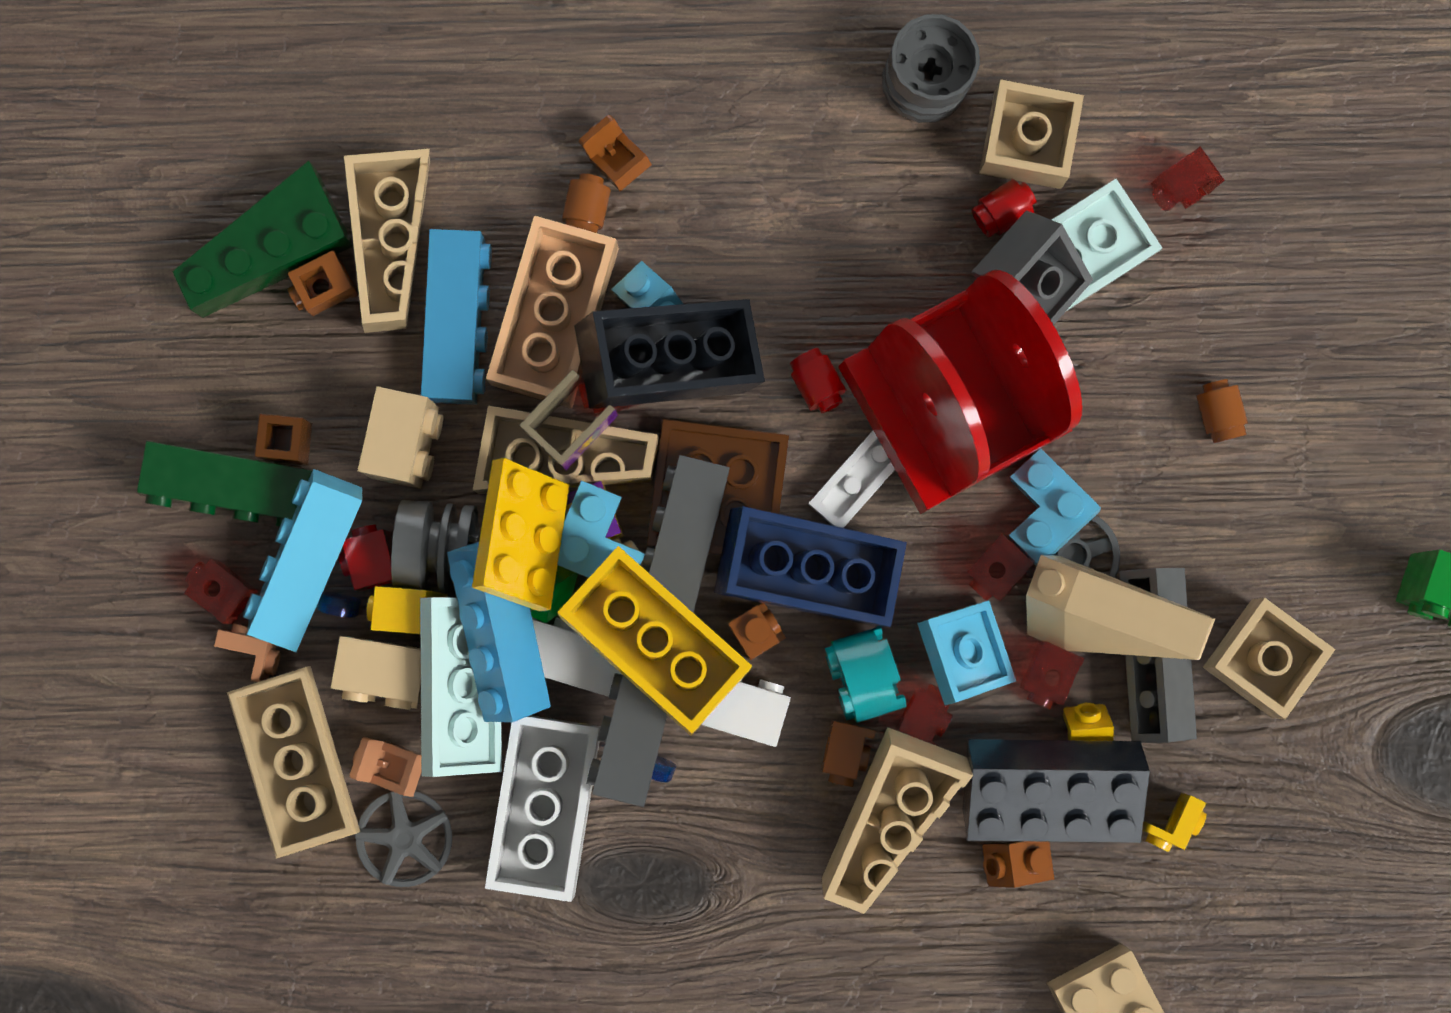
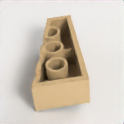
M430 149L344 156L364 333L406 329L430 166Z
M887 727L822 876L824 899L865 914L898 872V866L910 851L914 852L923 840L922 836L937 817L940 819L950 806V800L961 787L964 788L973 777L968 758Z

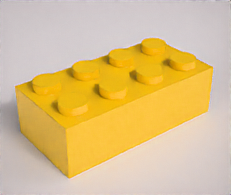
M619 546L557 612L560 619L690 736L752 668L748 661Z

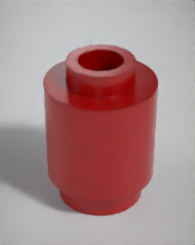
M1011 179L980 198L978 205L972 208L971 212L977 225L986 237L989 238L994 234L1001 236L1016 223L1025 211L1034 213L1033 205L1037 203V200L1026 182L1019 184L1016 180Z
M819 348L811 349L790 362L789 365L793 370L791 377L810 411L819 409L821 414L843 403L841 396L847 389L828 355H822Z

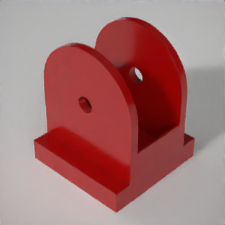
M995 269L981 275L966 290L911 319L900 318L890 323L867 348L844 359L838 366L920 514L1063 437L1079 424L1082 417V397L1079 382L1062 339L1034 296L1016 278L1002 270Z

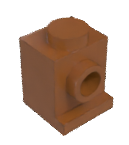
M333 250L288 273L293 286L287 289L299 311L305 308L312 316L350 297L354 298L359 295L343 261ZM320 282H328L329 290L317 295L316 286Z
M765 603L757 605L728 623L749 660L754 659L786 639L780 625Z
M831 720L821 765V771L830 774L829 782L853 787L854 781L857 779L858 770L866 772L871 747L864 745L865 738L874 739L875 730Z

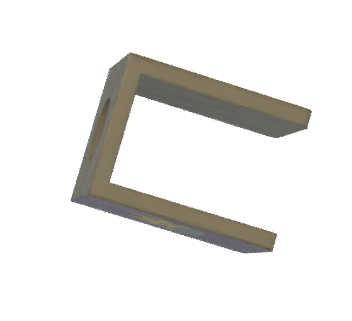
M574 370L520 424V427L565 470L578 459L618 416L616 410L609 405L562 455L535 431L581 383L579 375Z

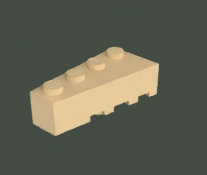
M488 406L473 485V491L478 494H487L492 461L506 458L569 484V488L579 487L581 480L589 484L602 481L604 485L651 482L653 479L659 445L657 434L608 426L578 459L565 470L520 427V424L530 415L529 412ZM549 416L535 431L562 455L592 423Z

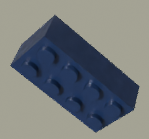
M744 506L730 508L714 593L872 626L891 627L907 542Z

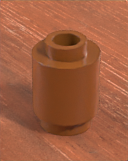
M582 173L579 179L570 180L562 215V221L566 225L598 233V230L603 229L611 189L604 185L603 178Z
M1228 379L1202 385L1204 393L1196 395L1206 434H1211L1213 443L1247 435L1244 425L1248 424L1238 385L1229 386Z

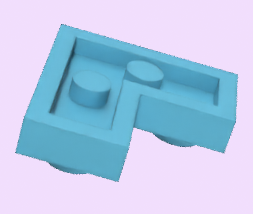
M1039 449L1010 476V481L1038 509L1009 535V539L1036 566L1041 555H1054L1101 510V507L1042 449Z
M581 480L564 521L558 559L559 566L589 578L617 546L641 565L645 553L606 538L622 497Z

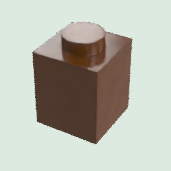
M260 414L255 457L267 462L308 465L312 423L304 418Z

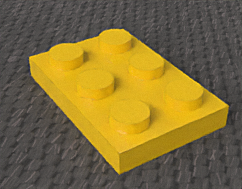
M506 458L492 461L472 588L537 611L551 610L569 484Z

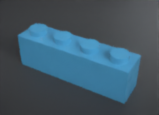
M429 230L421 396L428 397L434 403L477 405V395L484 394L486 374L485 369H479L480 352L487 351L488 332L487 327H481L482 311H488L490 289L489 285H483L484 269L491 268L492 247L491 244H485V238L481 231Z
M479 542L447 552L450 575L454 582L460 610V620L464 628L469 651V662L474 674L478 703L482 711L484 722H515L551 707L530 608L472 588Z

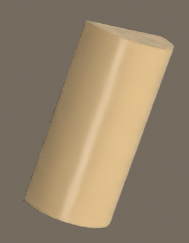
M311 666L227 692L276 859L359 833V825Z

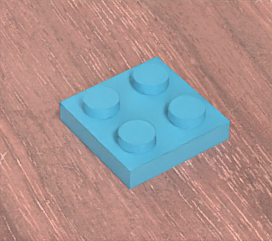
M989 600L917 623L945 706L1016 682Z

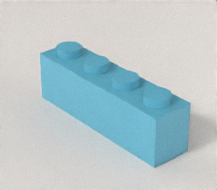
M313 469L308 481L300 480L292 499V504L298 506L292 520L288 518L283 519L275 542L281 544L275 558L268 555L261 570L259 580L265 582L259 595L252 593L246 605L243 618L249 619L247 635L297 652L362 503V487Z

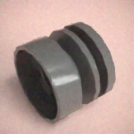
M925 14L909 21L897 33L882 72V89L889 105L902 117L918 123H933L951 116L963 103L980 66L979 47L972 32L960 21L943 14ZM922 71L930 72L929 77L932 81L924 80L925 75Z
M401 500L395 519L392 541L391 574L394 588L425 590L431 572H435L439 592H448L452 578L447 552L479 542L481 529L478 522L477 506L464 505L458 523L456 504H446L441 522H435L432 502Z

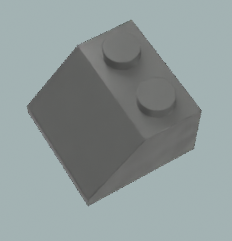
M1029 211L1024 212L972 270L976 279L995 269L1012 275L1034 296L1053 325L1093 281L1063 225Z

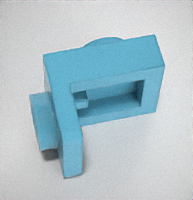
M643 261L638 263L611 289L629 309L683 304L671 286Z

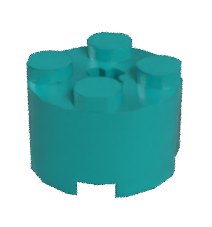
M881 626L831 641V646L825 648V658L832 680L840 678L843 685L842 688L838 689L840 695L838 698L846 721L854 718L858 723L907 707L904 694L896 696L899 693L896 683L900 681V676L887 639L882 640L883 632Z

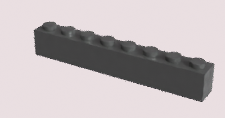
M679 455L677 466L668 465L662 490L670 491L666 508L662 506L657 507L652 531L659 532L656 548L647 547L642 567L694 613L730 467ZM615 673L609 693V699L616 700L612 717L604 715L598 736V741L605 743L601 760L592 759L586 784L594 786L592 794L595 796L644 808L667 714L624 675Z

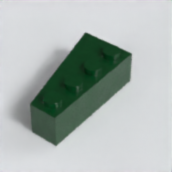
M308 161L172 272L190 310L204 318L288 278L289 272L332 250L339 254L354 245L319 172Z
M146 441L137 493L140 496H146L145 503L171 508L172 501L190 504L189 511L208 515H215L216 508L233 511V519L258 523L259 515L277 518L275 526L280 527L284 518L292 520L298 506L292 504L296 488L301 479L309 480L312 471Z

